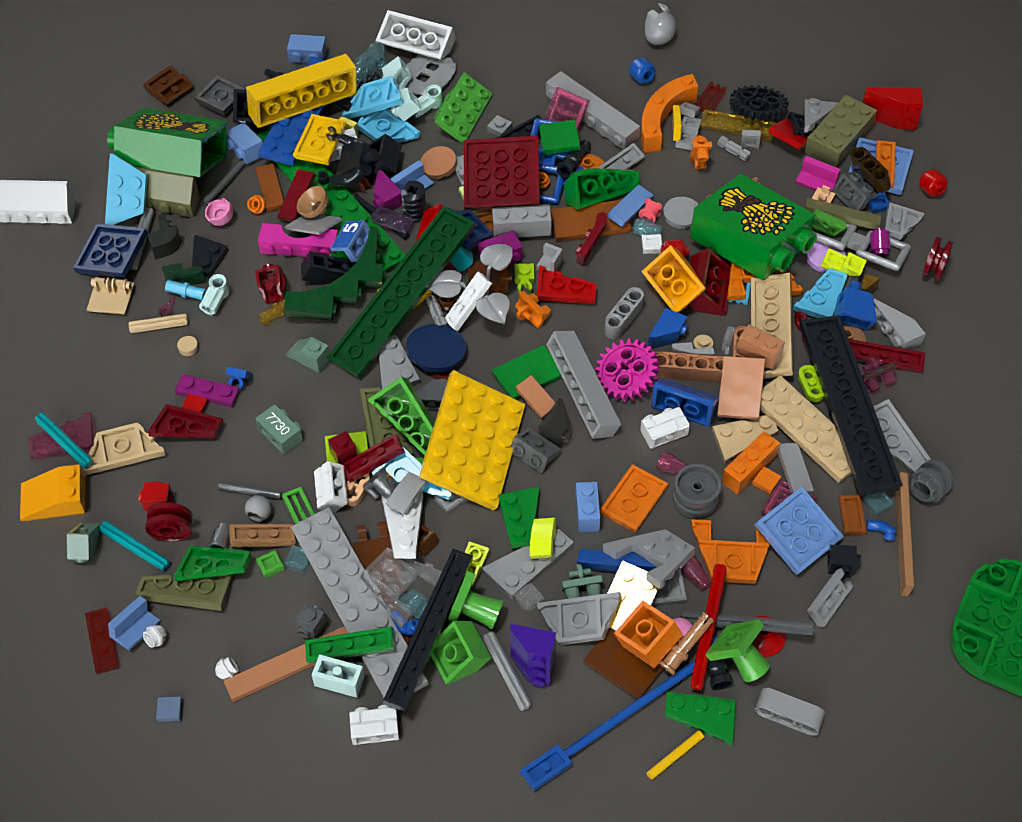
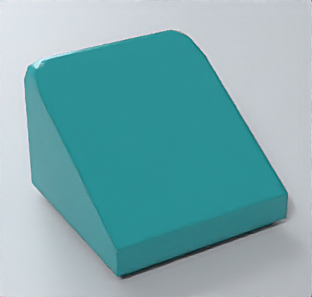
M460 247L450 262L459 272H463L473 264V253Z

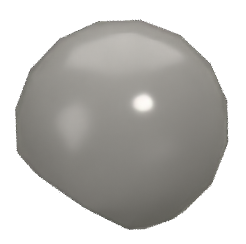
M256 495L248 499L245 503L244 511L247 518L255 522H262L270 516L271 505L267 498Z

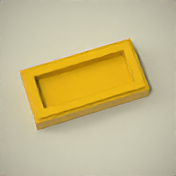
M673 105V141H680L682 127L681 111L679 105Z

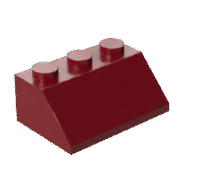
M707 248L692 255L690 259L691 267L706 289L688 306L695 312L724 316L727 314L728 308L727 293L731 267L711 249Z

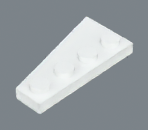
M421 493L419 499L415 498L407 515L387 507L388 498L381 495L394 558L416 559L423 493Z

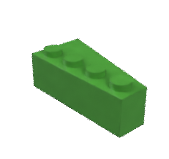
M400 377L369 398L368 401L383 416L388 418L425 456L435 421L409 379Z

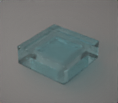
M885 492L869 494L863 499V502L876 517L894 506V503Z
M293 545L284 561V567L304 574L310 562L303 549Z

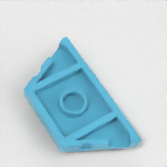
M393 76L362 84L350 102L352 107L348 112L344 111L342 117L352 119L404 104L396 80Z
M388 108L363 115L357 123L358 130L373 141L385 133L398 143L421 137L419 130L408 122L403 121L399 116L395 117Z
M110 154L105 216V224L107 225L124 222L144 214L146 210L148 175L136 169L130 163L125 162L116 154Z

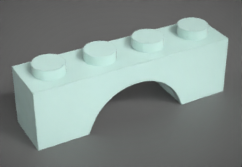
M398 56L382 68V78L393 76L396 80L404 104L392 107L391 111L395 117L399 116L405 121L421 110L418 98L408 88H405L412 76L409 67Z

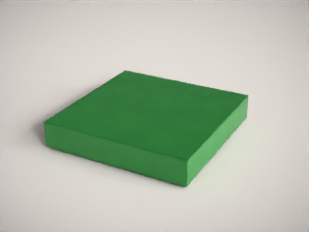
M575 120L539 125L543 155L580 150Z

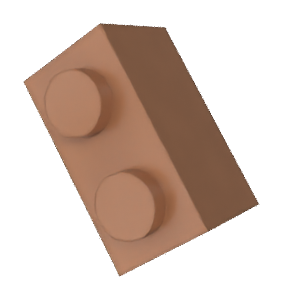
M748 324L739 337L737 352L748 358L765 359V366L773 370L782 357L785 341Z

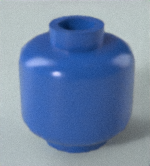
M640 57L631 63L629 73L638 83L646 84L654 78L655 66L646 58Z

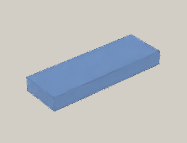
M638 184L609 212L608 217L623 227L646 205L645 200L647 198L652 199L653 194Z

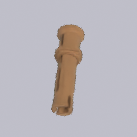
M702 612V615L680 642L671 648V651L659 662V665L674 676L677 667L683 660L686 661L688 659L687 653L714 620Z

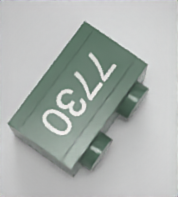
M275 404L255 418L258 430L283 455L303 441L301 426L296 421L293 422L284 409L280 410Z

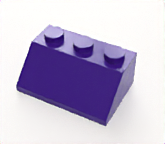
M511 624V659L527 682L532 683L534 686L550 687L555 666L556 632Z

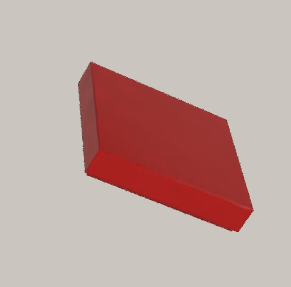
M788 119L774 124L768 131L769 134L798 150L806 146V134L804 137L800 136L799 132L797 135H794Z

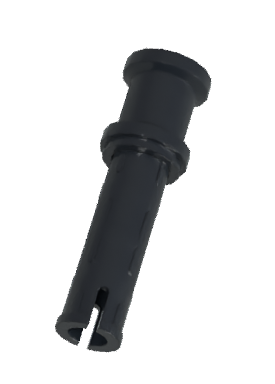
M582 140L580 142V150L573 151L571 155L565 156L563 162L557 166L559 176L569 178L573 171L578 168L579 161L591 148L589 141L584 144L586 140Z

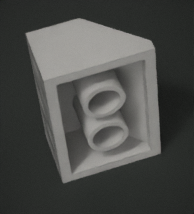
M548 204L492 208L494 237L510 231H514L517 238L551 235V214Z

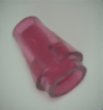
M661 452L656 467L660 468V471L677 474L679 470L689 464L684 463L669 452Z
M691 558L681 568L682 574L699 587L701 591L711 585V581L699 560Z

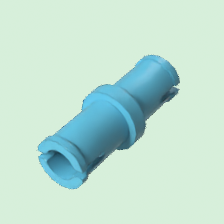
M167 280L165 285L166 292L179 294L183 298L191 297L202 301L207 292L205 288L191 286L187 282L183 284Z

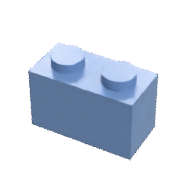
M290 35L287 46L289 62L309 63L312 57L325 60L327 52L325 36Z
M245 123L227 130V147L235 152L238 159H243L246 164H249L261 158L258 151L263 141Z
M597 482L576 483L575 500L578 532H599L600 510Z

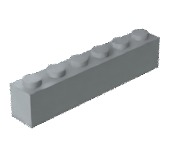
M560 71L546 82V96L551 100H556L559 90L586 100L588 103L581 120L589 127L598 131L602 136L608 138L616 146L624 150L639 139L640 126L563 72Z
M554 331L546 345L592 439L613 437L621 426L620 420L575 331Z

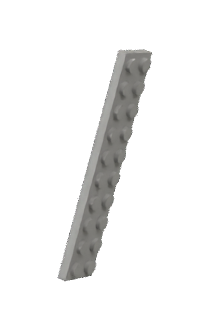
M328 507L295 524L291 529L348 633L389 626L394 628L395 650L361 656L384 698L408 646L393 623L388 610L331 509ZM423 672L414 692L428 685Z

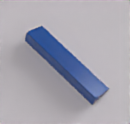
M580 549L577 558V564H581L582 569L590 568L591 571L617 572L622 561L648 572L657 568V566L633 552L615 560L602 550Z

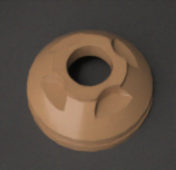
M320 186L309 188L299 198L297 211L305 218H313L323 214L328 204L327 192Z

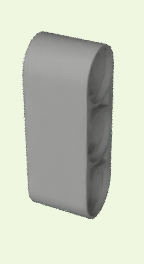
M637 287L628 289L605 319L606 337L618 339L622 336L643 308V290Z
M763 688L754 709L758 715L812 736L819 734L825 717V711L822 708L771 688Z

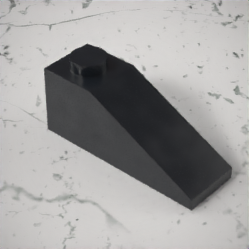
M309 251L301 264V278L303 281L317 284L332 283L349 271L356 262Z

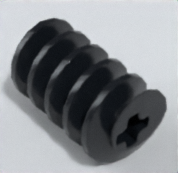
M408 181L401 191L403 216L408 221H419L423 218L424 211H426L425 187L419 181Z

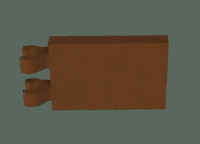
M386 521L378 522L380 538L367 540L365 525L356 526L359 542H353L354 552L381 600L384 597L387 599L405 597L406 593L399 558H394Z

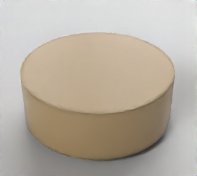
M192 336L182 337L177 343L179 353L183 356L195 354L198 350L197 340Z

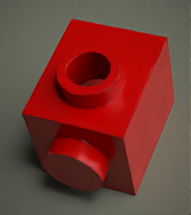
M153 481L152 483L144 482L143 490L139 491V503L142 504L144 511H148V508L154 504L172 503L173 492L170 483Z

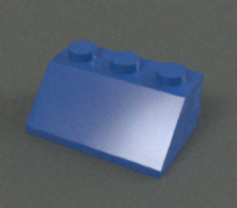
M660 378L654 384L651 408L663 412L667 408L674 409L680 407L688 421L710 427L718 407L719 397L711 393L695 390L690 386L686 387L677 384L672 380Z

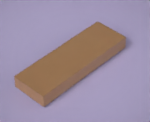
M230 524V547L295 546L296 538L291 529L294 524Z

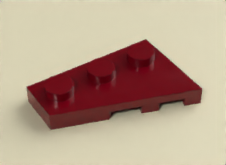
M166 404L149 428L148 433L152 437L215 438L223 426V418Z

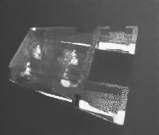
M387 547L362 572L360 578L395 623L402 628L413 616L414 610L398 600V598L419 577H422L435 587L442 571L434 569L433 565L429 563L421 564L413 561V559L394 558L393 550Z

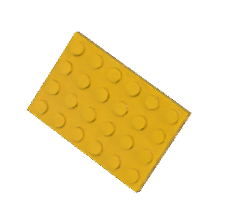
M453 370L447 381L419 477L493 511L497 509L499 494L502 492L513 452L511 445L518 433L525 404Z

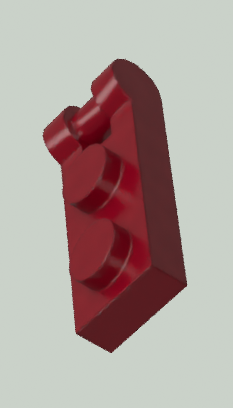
M600 212L597 214L595 226L592 230L589 229L587 231L584 244L578 246L575 252L578 264L584 265L604 232L608 219L606 213Z

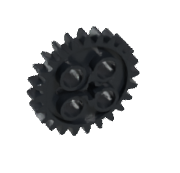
M744 85L743 88L738 87V90H734L731 93L729 105L733 112H738V116L744 115V119L749 117L751 121L757 119L758 122L761 120L768 122V119L775 121V118L780 119L787 114L789 102L787 101L788 98L784 97V94H780V91H774V88L767 89V86L762 88L760 85H757V87L753 85L747 87Z

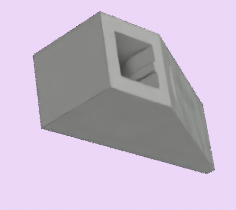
M873 299L877 323L882 332L890 338L894 347L913 350L922 346L926 333L915 319Z

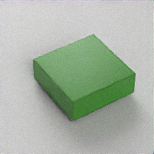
M276 550L256 558V562L265 579L285 570Z

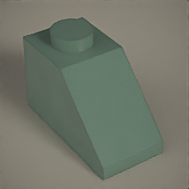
M309 337L298 340L286 355L320 373L329 362L327 356L330 352L327 344Z
M80 522L67 533V559H75V562H87L95 555L101 523Z

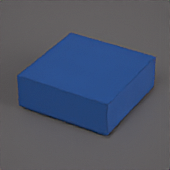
M885 192L876 193L878 195L877 198L868 201L871 212L886 211L890 202Z

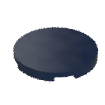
M430 324L417 328L409 335L406 342V354L410 362H414L422 367V370L442 373L452 370L453 367L464 360L466 342L462 335L453 328L445 325Z

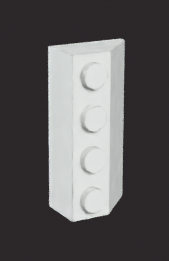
M388 10L376 38V43L442 60L450 53L456 36L452 27Z
M0 180V222L72 224L76 205L67 181Z

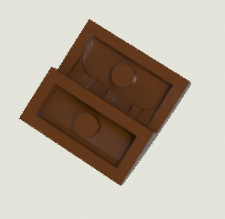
M171 65L143 83V87L166 106L195 87L183 73L180 75Z

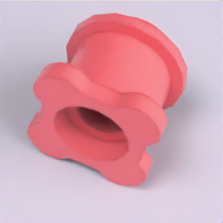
M647 198L645 200V207L639 211V217L642 222L653 224L656 221V217L661 215L662 204Z

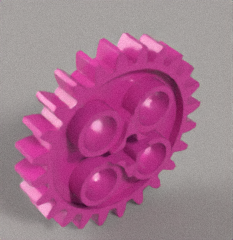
M628 338L626 344L620 340V345L618 346L612 343L613 349L606 347L608 353L600 354L603 360H597L596 362L600 367L594 369L605 393H607L610 399L614 396L616 401L622 398L626 402L628 397L634 401L635 395L642 398L641 392L649 393L647 387H654L652 380H658L655 373L660 372L658 368L660 363L656 359V353L653 352L651 346H647L645 342L640 343L638 339L633 343Z

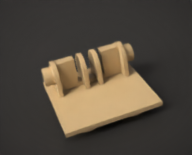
M99 277L92 278L91 286H94L87 311L125 315L134 283L129 282L127 279L117 280L113 278L111 281V278L106 280Z

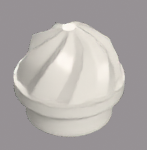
M160 625L147 627L146 631L143 632L146 644L151 648L161 646L166 639V630Z
M229 656L226 659H220L216 665L215 672L219 678L225 680L234 677L239 672V668Z

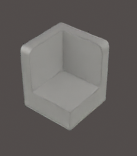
M545 243L543 246V256L538 262L536 270L539 271V265L546 267L548 271L554 273L558 271L562 265L563 249Z

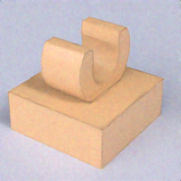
M823 185L822 188H817L812 199L832 204L835 193L830 192V187Z

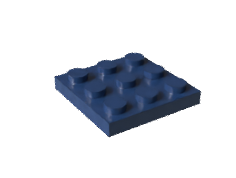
M96 223L73 266L74 271L83 274L125 278L148 232L145 228Z

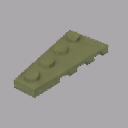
M381 388L360 389L359 394L369 448L397 434L402 446L413 456L414 453L411 447L409 448L405 435L368 401L369 398L380 392Z
M233 574L175 581V578L170 575L144 576L140 579L135 597L137 599L141 596L147 601L222 611Z

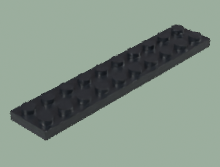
M840 316L801 320L800 328L860 496L899 490L903 486Z

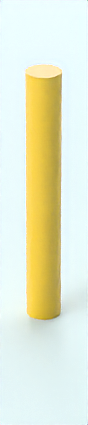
M699 730L647 771V776L651 780L657 777L704 738L702 732Z

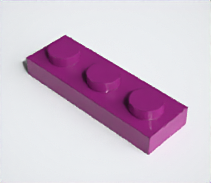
M182 374L175 388V393L183 397H187L188 393L205 397L209 403L233 408L240 390L236 386Z

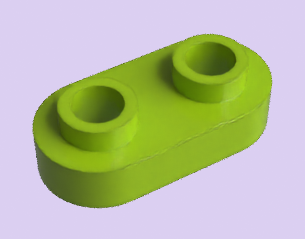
M812 365L802 366L799 369L798 381L805 397L811 402L822 401L825 396L815 367Z

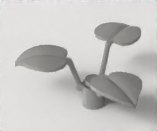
M490 245L481 252V262L488 266L486 278L489 281L492 267L500 271L511 263L513 252L509 245ZM446 270L439 274L428 290L440 297L451 298L461 291V286L466 289L467 285L461 282L462 275L459 272ZM488 288L483 297L477 301L476 309L483 317L505 324L510 308L509 299L502 293H492L489 295Z

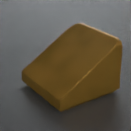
M866 274L861 290L871 294L877 290L880 278Z

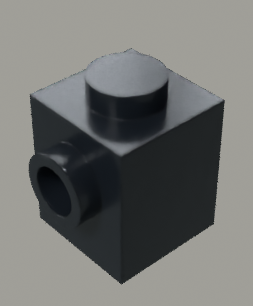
M830 544L827 553L828 574H834L836 570L842 569L845 572L843 577L854 575L857 567L861 565V555L857 554V546Z

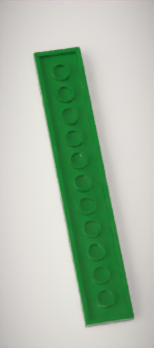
M271 128L257 136L264 142ZM297 159L294 166L271 160L291 183L297 169L314 172L316 177L312 187L320 186L328 194L327 209L321 215L342 218V221L331 227V229L338 230L339 235L346 221L364 220L369 228L370 226L378 227V234H381L380 246L377 245L376 252H380L379 264H383V271H386V274L398 266L406 254L345 187L331 185V182H328L326 185L319 184V171H326L329 177L333 175L324 164Z

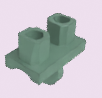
M576 564V571H570L568 574L569 578L577 577V579L562 581L561 590H565L567 599L580 597L578 588L586 587L588 596L599 595L600 584L603 581L601 575L584 578L583 576L591 575L590 568L582 569L581 564Z

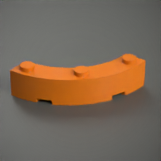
M693 74L668 82L658 89L647 102L641 123L640 141L643 154L661 150L662 133L660 126L669 116V112L673 110V105L680 106L684 102H697L698 84Z

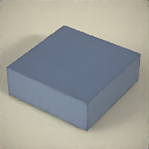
M158 697L157 722L181 721L182 698Z

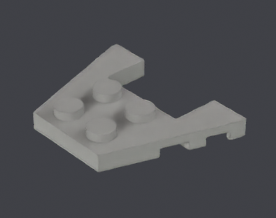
M664 529L603 544V552L615 560L635 552L657 566V568L646 573V580L661 589L665 586V581L671 579L678 568H682L695 555V547Z

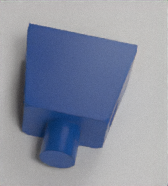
M850 282L849 287H846L837 297L834 316L839 315L844 325L867 331L877 322L873 295L870 292L862 291L860 282Z

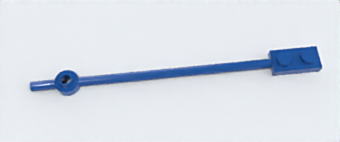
M718 637L713 638L712 644ZM695 660L566 749L562 750L559 745H556L521 769V776L533 792H535L571 767L572 762L569 758L693 673Z

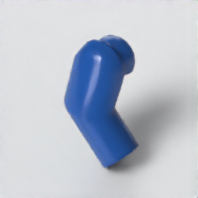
M867 520L866 530L884 532L885 540H895V533L897 531L892 525L880 520Z
M399 611L390 614L393 623L401 634H414L419 623L417 620L414 619L413 622L412 620L404 621Z

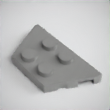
M620 592L548 601L537 603V607L543 614L552 632H556V640L560 645L604 640L622 595Z

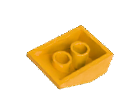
M671 245L641 271L671 310L677 313L682 311L706 289L688 261L679 250Z
M80 464L57 467L21 483V521L85 513V475Z

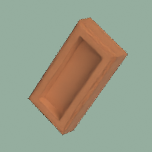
M532 375L516 386L515 390L541 419L557 408L554 400Z

